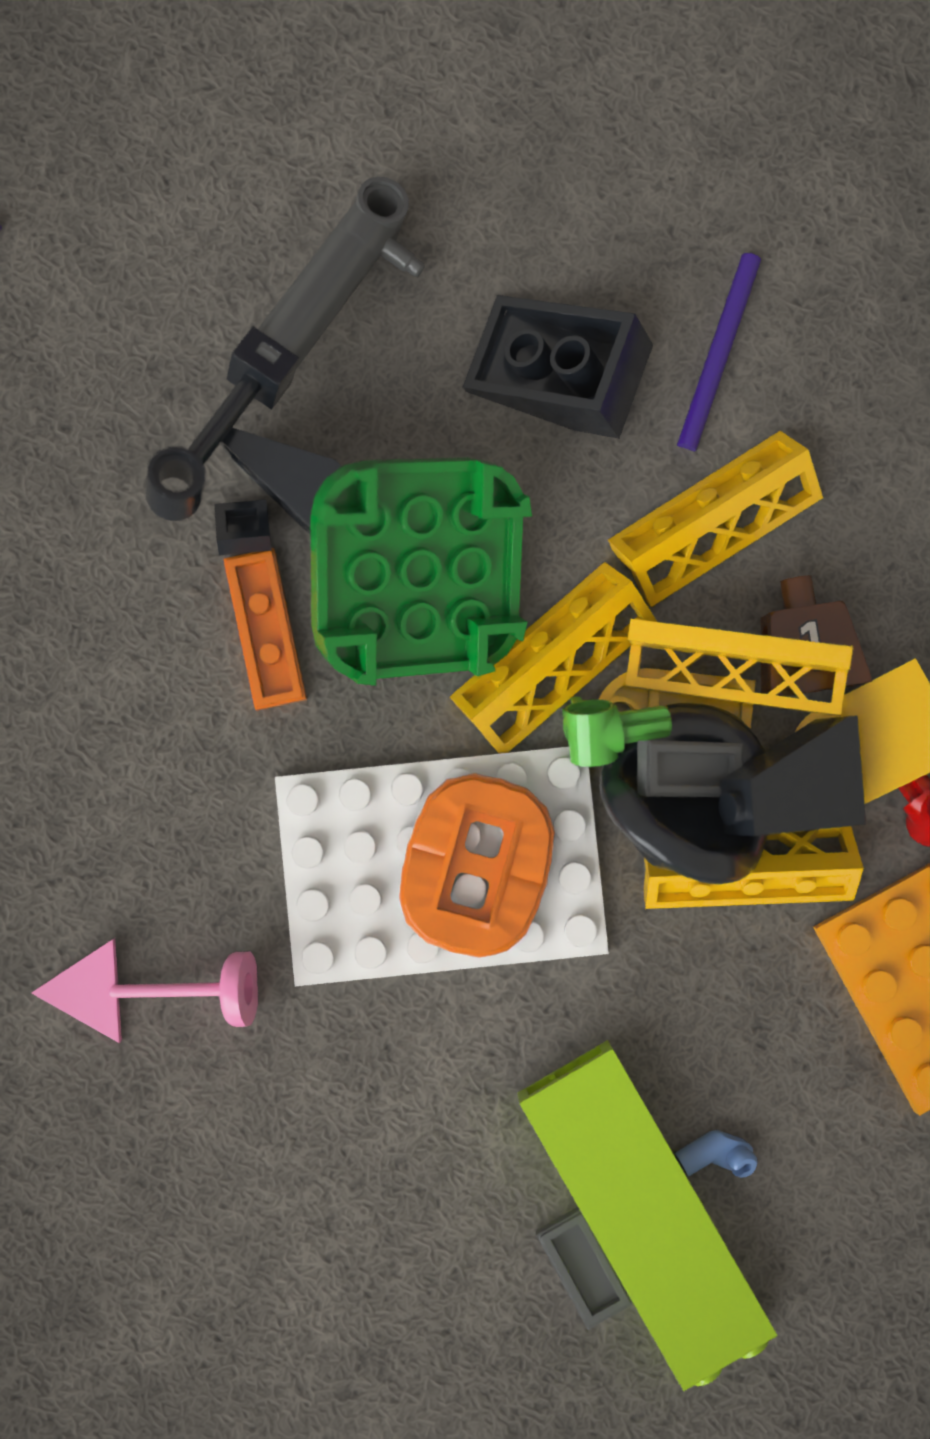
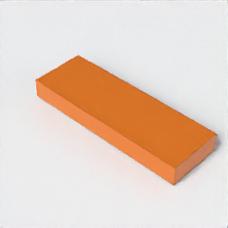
M271 548L272 551L252 552L223 559L256 711L307 700L277 554L274 548Z

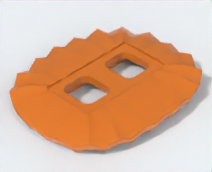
M473 773L450 778L443 782L427 797L415 821L407 844L399 892V900L406 923L426 943L452 953L481 958L504 953L511 949L527 934L547 886L555 836L548 808L528 788L513 784L502 778ZM479 821L502 829L503 839L499 853L495 857H486L469 852L466 849L465 841L469 827L473 822ZM459 873H467L488 881V892L484 905L481 908H471L454 903L451 900L450 895L454 880Z

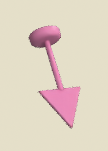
M114 938L33 991L32 994L118 1043L122 1041L119 998L219 996L225 1020L231 1026L247 1027L251 1026L254 1021L258 1007L257 964L251 951L234 952L227 957L223 964L220 983L118 985L116 942Z

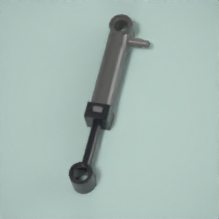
M377 176L369 178L361 184L355 203L260 327L257 329L252 326L232 352L226 380L234 384L235 387L188 449L168 447L161 449L152 456L147 469L146 501L149 508L158 517L168 521H181L190 518L198 510L202 501L206 480L204 464L254 398L272 410L291 385L296 369L380 256L401 271H407L414 277L420 276L425 267L424 263L417 259L414 253L396 242L409 208L408 196L404 188L396 181L387 177ZM168 478H178L183 480L189 487L183 491H172L167 489L161 482Z

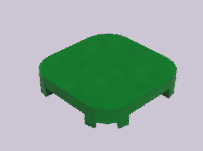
M469 457L363 460L343 465L329 475L314 496L310 518L311 627L315 646L325 660L336 671L349 677L356 684L376 686V679L460 671H470L478 677L495 672L496 670L493 665L509 653L517 639L520 641L524 640L527 621L519 617L523 517H532L530 496L523 493L514 476L505 471L503 467L485 460Z

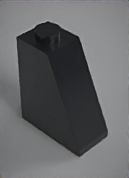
M858 716L815 719L720 780L721 796L718 806L719 814L723 821L724 834L758 836L866 825Z

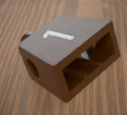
M811 575L780 581L785 609L769 612L761 617V635L853 647L845 687L872 682L871 673L846 604L843 601L816 604ZM761 663V694H768L783 683L784 680L772 664ZM781 665L790 677L802 669L800 667ZM812 669L794 683L803 694L831 690L834 685L835 672ZM788 686L776 696L787 697L795 694Z

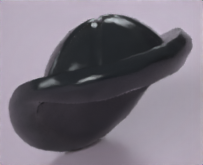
M697 703L665 705L672 719L671 734L665 738L649 740L742 743V766L765 752L756 735L740 718L724 709ZM638 742L624 744V751L618 753V758L614 762L602 765L600 795L604 806L614 824L633 842L636 849L641 852L642 856L651 865L674 871L689 879L715 885L742 880L756 868L768 835H725L723 821L719 814L718 805L720 797L639 796L637 794Z

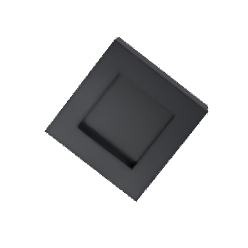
M266 499L214 504L219 555L272 551Z

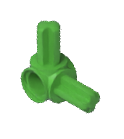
M575 696L570 698L571 704L562 708L564 719L563 731L569 743L570 762L577 766L595 767L612 763L618 758V753L624 751V744L665 738L671 734L672 719L667 707L662 705L619 712L617 706L613 705L610 701L602 699L583 700L581 697Z

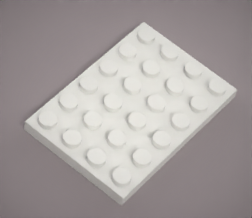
M569 747L275 777L295 986L609 954L589 767L577 766L571 763ZM473 773L502 778L513 784L528 788L548 808L555 831L552 863L547 886L527 934L507 952L481 958L452 953L426 943L406 923L399 900L401 873L407 844L415 821L427 797L447 779ZM479 821L473 822L469 827L465 847L469 852L490 858L495 857L499 853L503 831L497 826ZM459 873L454 880L450 895L451 900L457 904L479 909L484 905L489 883L484 878L467 873Z

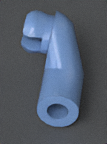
M720 1130L709 1131L674 1153L687 1177H690L711 1163L731 1170L735 1176L747 1177L755 1171L758 1164L753 1148L746 1140Z

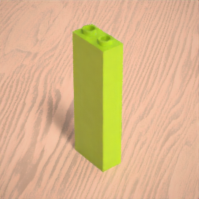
M608 1040L517 1093L520 1106L683 1391L694 1385L704 1386L711 1383L720 1375L722 1368L739 1358L747 1359L758 1355L767 1347L768 1341L778 1336Z

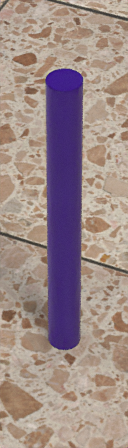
M743 253L741 255L677 443L679 447L694 452L698 448L761 263V258L755 254Z

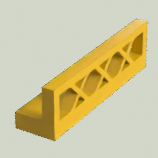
M779 431L608 539L617 558L631 570L646 603L650 607L656 605L821 500L823 495L809 450ZM799 475L804 490L786 501L779 500L785 484ZM752 504L760 505L752 523L744 528L735 527L744 509ZM708 532L717 533L711 549L701 555L692 554L700 537ZM664 560L674 561L668 576L652 585L647 571Z
M604 562L525 631L523 641L516 640L509 653L493 665L496 670L495 672L478 677L474 675L449 697L477 727L498 754L508 753L631 646V643L628 641L630 623L622 630H613L616 615L630 604L637 614L635 619L657 622L633 582ZM585 642H595L593 655L583 664H573L576 650ZM546 676H556L554 689L544 698H534L536 685ZM506 711H517L515 723L499 737L490 725Z
M637 619L630 620L628 641L631 643L625 682L626 687L841 716L847 672L850 669L853 647ZM643 647L666 650L677 667L659 680L639 677ZM674 651L693 653V655L684 662H681ZM704 655L718 657L731 673L713 687L699 685L687 670L690 665ZM727 658L746 660L747 662L735 670ZM757 662L769 663L773 665L784 682L768 694L754 693L740 675ZM781 665L800 667L802 669L790 677ZM812 669L835 672L831 703L808 700L794 682ZM682 672L691 684L670 680ZM735 679L744 691L724 689L723 687ZM789 686L797 698L776 695Z
M851 826L768 834L767 840H779L792 849L785 855H772L763 850L756 868L747 877L734 883L721 885L702 883L674 871L653 866L644 858L646 869L644 880L645 908L854 901L864 867ZM838 837L842 852L825 853L811 843L816 838Z

